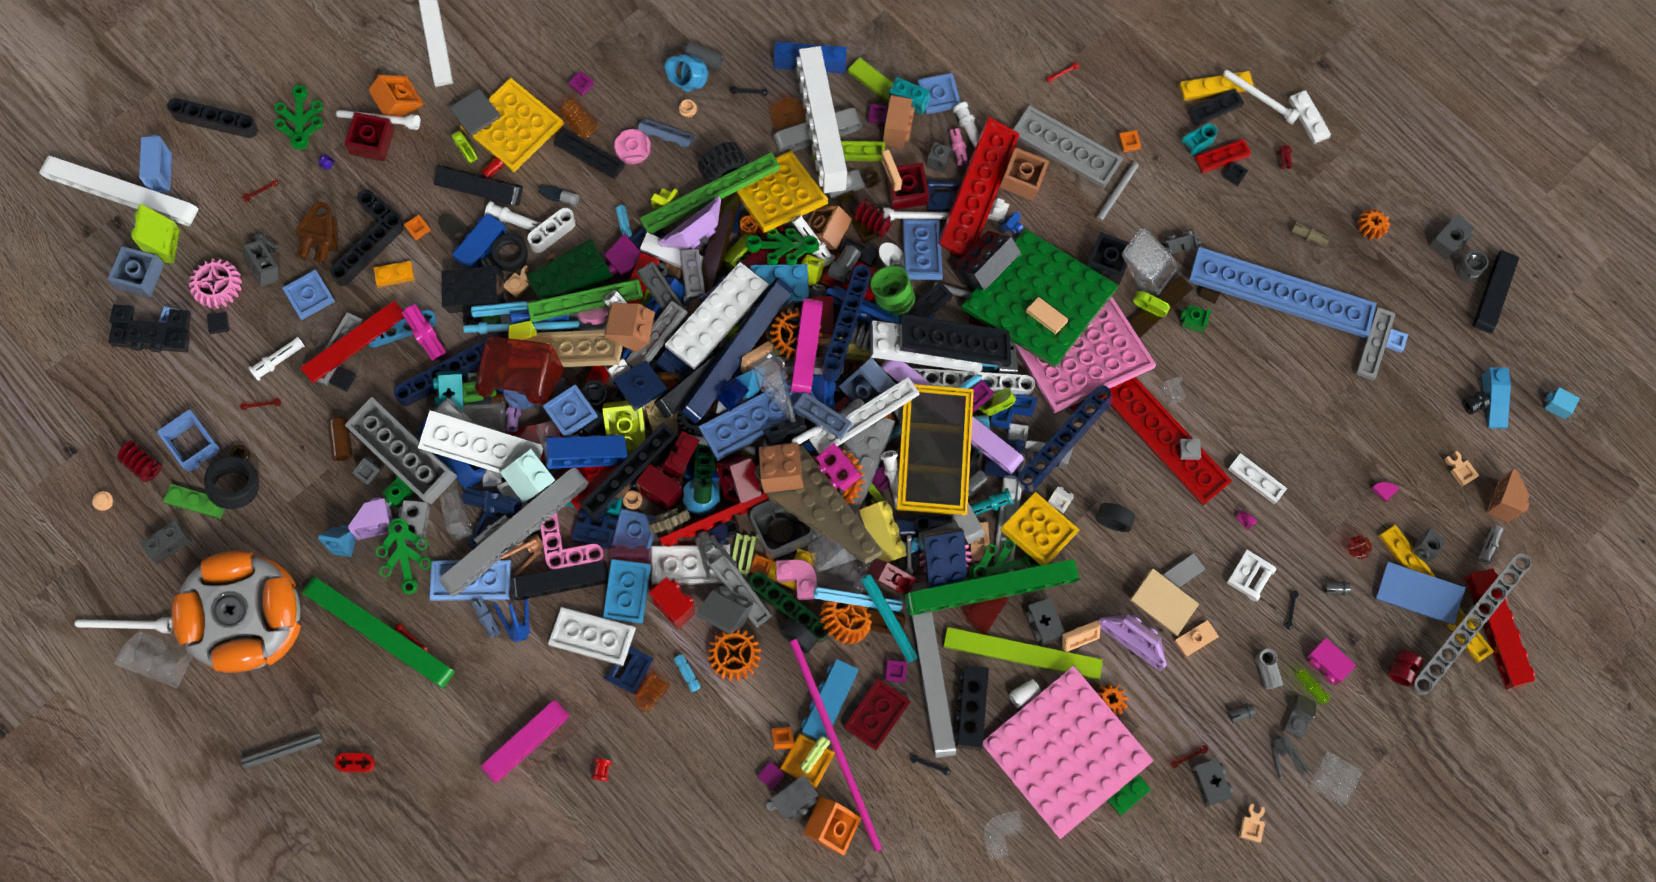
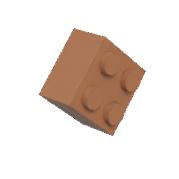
M891 95L884 129L883 142H885V145L904 148L905 142H909L915 109L914 106H911L912 99Z
M1015 148L999 188L1033 201L1041 185L1049 160Z
M798 442L759 447L760 474L764 493L804 488L801 453Z

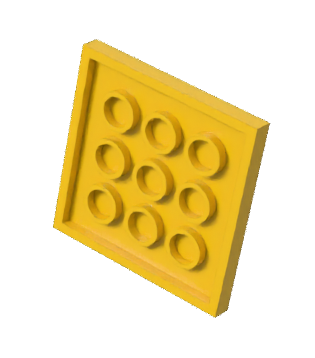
M510 78L488 99L501 118L471 136V138L495 158L498 157L514 173L564 125V121ZM460 125L461 130H463L468 135L465 129Z
M792 151L775 158L780 165V170L734 192L740 196V201L763 233L792 221L798 215L803 216L828 204V198Z

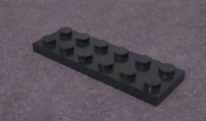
M901 314L899 317L900 351L1003 367L1011 365L1010 331L907 314Z

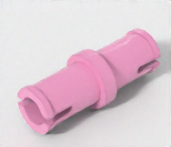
M952 129L949 132L953 144L952 151L955 152L958 165H963L962 158L966 165L969 162L965 150L966 143L962 140L960 129H955L956 136Z

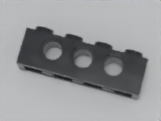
M965 665L963 671L960 670L959 682L962 683V689L958 690L957 694L960 710H956L955 722H959L958 730L954 731V742H957L956 748L981 750L983 748L989 668ZM973 683L977 686L978 690L971 692L968 690L967 685ZM966 704H974L976 711L969 712L966 709ZM971 723L974 726V731L967 732L964 729V724Z

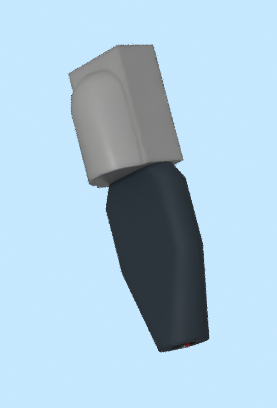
M540 186L538 190L540 194L549 200L560 201V203L575 208L580 199L579 195L563 191L554 186Z

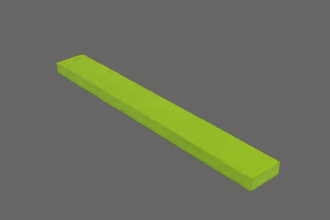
M949 627L946 630L943 648L1066 673L1074 666L1083 677L1096 680L1100 679L1103 660Z

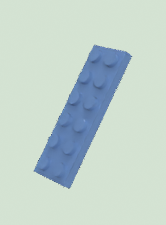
M792 378L699 426L701 434L717 461L764 437L763 430L796 414L800 418L802 417L801 414L793 409V406L804 393L790 391ZM811 391L808 395L816 399L815 395Z

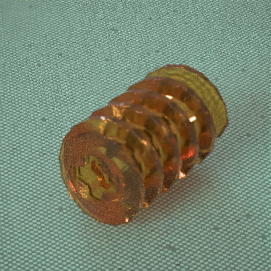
M576 98L569 99L562 105L560 115L569 123V126L573 128L580 138L591 136L597 131L599 124L594 123V118H590L588 112L585 113L586 109L584 107L581 108L582 104L577 102Z

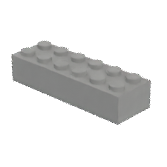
M373 397L345 424L422 500L430 505L458 477L434 453L419 449L420 440Z

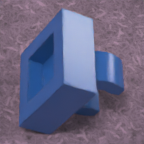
M1017 211L1010 214L999 229L1003 233L1008 230L1013 234L1019 233L1024 228L1018 222L1022 216Z

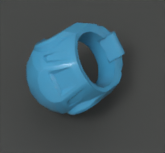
M694 55L672 56L667 58L664 65L670 82L687 92L702 88L709 77L708 68L704 61ZM680 62H683L681 79H679L676 74V68Z
M694 479L689 481L684 487L683 502L685 509L698 517L713 513L717 504L721 503L720 492L716 482H712L711 501L707 504H699L694 501Z

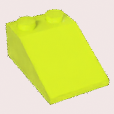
M627 401L604 403L603 415L606 436L613 434L618 436L624 435L628 458L646 440L643 407L634 411Z

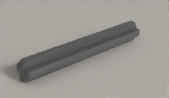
M316 732L241 758L242 766L249 768L323 742L322 735Z

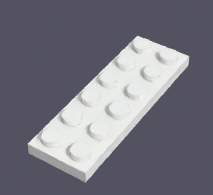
M739 262L665 343V347L695 370L765 293L769 284Z
M873 320L870 324L872 358L978 373L982 370V363L900 351L899 324Z
M429 411L418 448L500 473L530 449L540 459L544 445Z

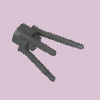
M701 532L694 537L707 578H711L707 564L706 552L713 548L712 544L734 566L737 565L727 551L718 543L714 535L709 536L708 532Z
M1288 736L1273 742L1275 747L1271 749L1275 757L1279 779H1282L1279 753L1281 756L1289 754L1302 778L1306 776L1300 764L1308 774L1311 773Z

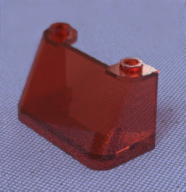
M488 337L483 348L475 390L482 397L492 396L494 388L524 392L530 403L546 404L564 368L556 351L549 344Z

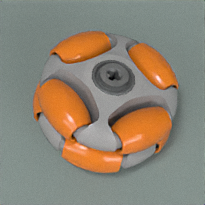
M233 550L212 555L202 560L201 566L193 570L182 584L179 595L174 596L171 608L174 634L179 644L185 645L187 651L192 656L218 672L238 673L261 668L266 663L272 665L289 651L301 629V625L298 623L301 614L300 601L297 590L294 588L296 582L278 563L263 556H254L253 552Z

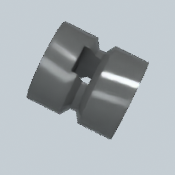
M1479 250L1469 251L1456 266L1457 276L1465 282L1475 281L1488 267L1489 261L1486 254Z

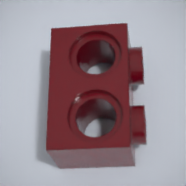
M878 558L874 559L866 574H871L876 581L903 595L910 592L916 580L913 576Z

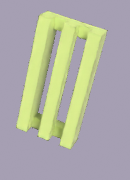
M737 533L732 558L736 562L740 540H743L737 570L740 574L749 576L756 537ZM747 541H750L751 545L745 571L742 570Z

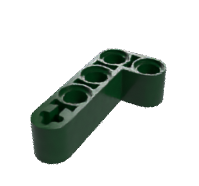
M702 444L697 445L695 448L693 499L696 503L707 504L711 501L712 470H716L714 463L718 461L710 447ZM730 454V455H728V456H726V457H724V458H722V459H720V460H718V461H721V460H724V459H726V458L732 457V454Z

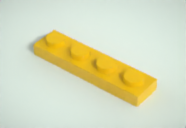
M1249 71L1234 73L1254 87ZM1224 75L1183 81L1179 85L1183 101L1218 96L1235 88L1238 92L1246 91L1224 77Z

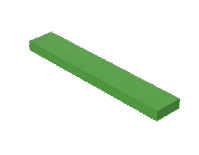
M639 279L529 302L527 307L530 320L533 323L607 307L603 300L607 294L614 290L626 302L643 299Z

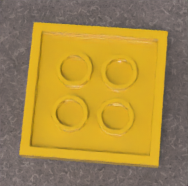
M1035 492L1000 530L1042 566L1049 564L1080 529Z

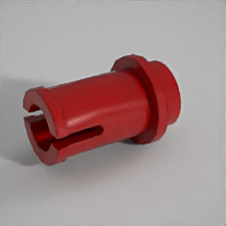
M498 157L492 158V162L480 172L484 176L492 177L498 170L503 169L504 163Z

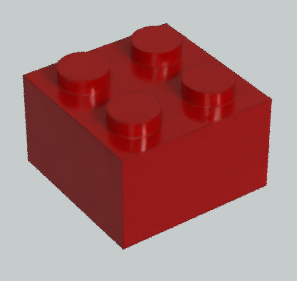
M666 577L649 592L651 602L678 630L695 615L694 600L687 593L685 595L682 593L680 585L674 579L670 581Z

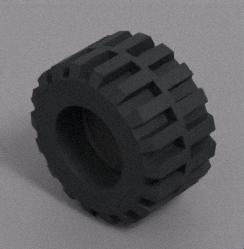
M725 142L705 153L698 162V169L707 184L749 163L737 143Z

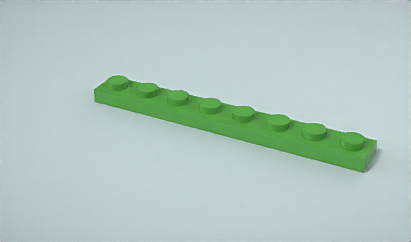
M771 152L641 217L640 220L646 232L653 234L704 208L718 196L722 199L780 170V165Z

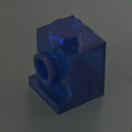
M735 377L725 386L716 399L731 412L743 400L749 389Z

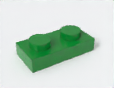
M1137 774L1112 795L1107 802L1119 816H1122L1151 789Z

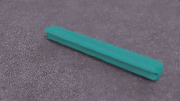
M871 574L865 575L861 578V581L908 662L915 661L918 655Z

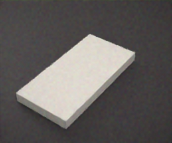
M723 544L722 547L730 555V544ZM697 545L651 546L652 586H657L666 577L670 581L674 579L679 585L722 584L710 567L711 578H707ZM712 545L713 548L710 551L706 552L708 567L723 555L714 545Z
M561 607L548 645L623 666L636 628Z

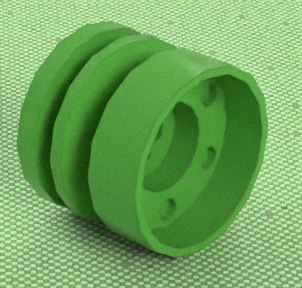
M887 266L881 268L872 277L870 286L878 307L896 316L905 314L912 308L915 303V294L908 273L903 268Z

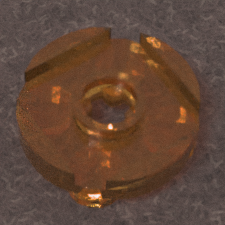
M791 97L783 98L782 101L776 102L772 106L771 121L773 127L781 131L806 123V109L803 108L802 103L798 99ZM788 112H791V116H793V117H792V118H786V116H784V114L787 115Z

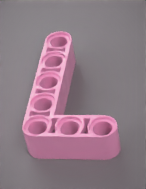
M540 491L538 494H536V497L539 496L543 491ZM558 512L540 526L545 559L550 570L604 561L605 555L603 550L597 544L568 549L563 548ZM548 522H555L552 528L545 527ZM551 540H557V541H558V543H557L556 546H554V547H549V546H548V544H549V542H550ZM592 552H600L599 557L595 559L590 557ZM574 555H579L580 560L577 562H572L571 557ZM556 558L561 559V562H560L559 565H557V566L551 565V562H552L554 559H556Z

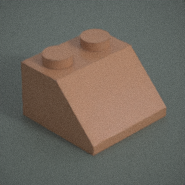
M822 206L811 212L806 223L818 239L826 243L827 249H837L843 235L849 228L852 218L839 206ZM803 227V229H804V231L807 233V235L810 236L809 233L806 231V229Z
M612 303L609 309L604 337L634 352H638L649 344L655 312L640 304Z
M1512 469L1498 480L1487 511L1488 514L1506 522L1518 518L1529 507V502H1527L1529 493L1517 470Z

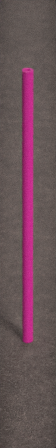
M797 639L790 641L791 647L875 852L882 849V846Z

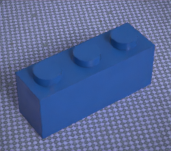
M488 213L484 218H480L473 231L467 233L463 243L454 249L452 256L455 263L464 269L479 267V261L488 257L491 253L494 241L500 236L507 234L505 225Z

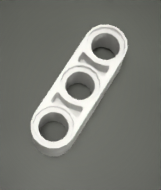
M569 208L560 209L528 234V242L533 252H543L575 227V218L572 210ZM564 218H570L568 221H562ZM549 229H556L554 232H548ZM535 240H541L539 243H533Z

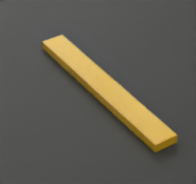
M1393 525L1378 536L1402 567L1437 578L1427 564L1411 552L1413 546L1396 525ZM1460 607L1454 625L1446 623L1452 632L1466 617ZM1468 620L1467 626L1470 629H1476L1472 622ZM1479 631L1465 648L1476 663H1479L1494 652ZM1456 635V638L1460 641V643L1464 644L1463 637L1460 635Z

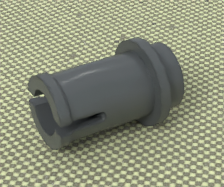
M259 232L253 238V242L261 240L270 255L275 253L270 246L275 250L278 249V245L269 240L264 233L261 234Z
M1346 580L1324 583L1325 594H1342L1343 596L1350 594L1351 586Z
M1246 703L1244 707L1228 711V714L1231 716V722L1235 723L1246 718L1252 719L1256 712L1252 704L1248 705Z

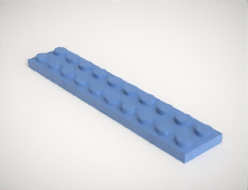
M1202 247L1197 249L1188 281L1363 338L1369 336L1377 304Z

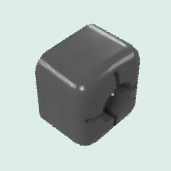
M769 500L755 506L750 512L751 527L763 553L769 559L774 560L807 546L813 539V529L800 522L799 518L791 512H786L777 503L774 504ZM771 512L774 513L777 521H786L791 526L797 524L793 526V535L788 540V544L776 542L771 537H768L769 527L774 523Z

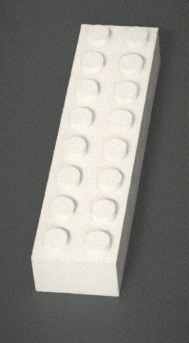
M821 46L799 49V57H796L797 78H800V93H803L804 97L802 102L803 108L807 112L805 116L806 123L810 127L809 137L813 141L812 152L816 156L815 167L816 171H819V186H823L824 193L846 190L847 169Z

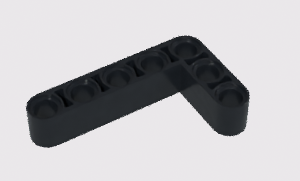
M367 189L358 193L357 200L363 211L377 223L331 267V276L339 286L348 285L404 230V224L400 215L372 191ZM384 210L383 213L377 214L379 211ZM397 221L395 225H390L392 222ZM380 234H384L383 237L377 238ZM371 247L368 251H364L365 248ZM353 260H358L356 263L351 264ZM344 273L343 276L337 277L338 274Z

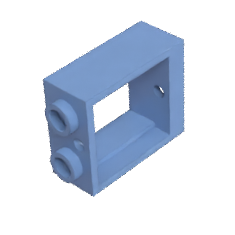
M150 135L148 137H141L139 178L150 190L162 194L171 193V151L160 136Z
M190 409L157 431L179 464L187 472L196 470L202 462L215 457L217 452L221 450ZM196 424L209 442V445L185 461L171 440Z

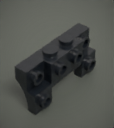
M113 304L109 320L112 326L108 340L111 346L131 348L135 351L149 349L157 353L161 351L188 353L191 317L189 310L170 309L167 323L133 320V306Z

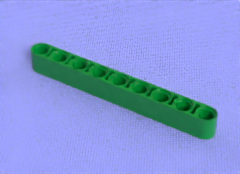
M1066 560L914 591L904 596L910 616L1070 584L1079 581L1080 577L1075 560Z
M312 576L301 590V593L442 689L454 675L455 671L315 576Z

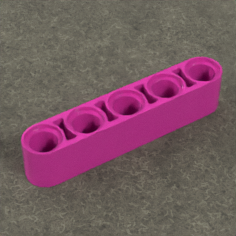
M803 298L791 392H805L807 394L811 392L823 301Z
M554 700L481 766V769L493 783H497L569 718L570 714L557 700Z

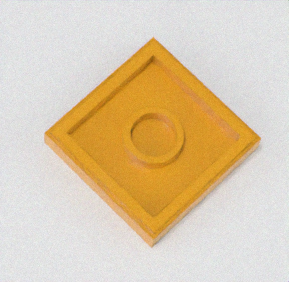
M800 733L794 743V748H791L780 770L796 779L805 775L813 788L816 789L835 753L828 748L824 749L815 765L813 764L810 772H804L800 765L806 760L807 755L817 742Z

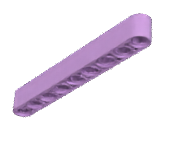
M885 360L880 366L895 384L909 377L913 384L934 386L904 362ZM919 394L914 398L942 421H947L948 426L964 427V409L949 397ZM972 416L971 444L1006 472L1012 474L1024 460L1023 456Z

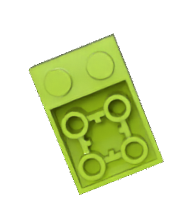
M139 204L138 211L135 212L136 222L135 228L131 232L132 239L143 252L157 255L163 263H174L180 232L179 227L169 218L143 204Z

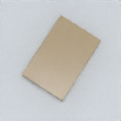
M1150 569L1129 599V601L1175 636H1178L1199 605V603L1155 569Z

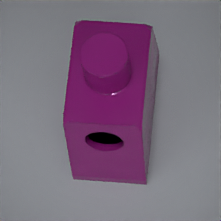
M624 234L605 254L606 262L609 264L607 266L612 275L617 273L622 280L632 275L631 271L635 269L641 255V251Z

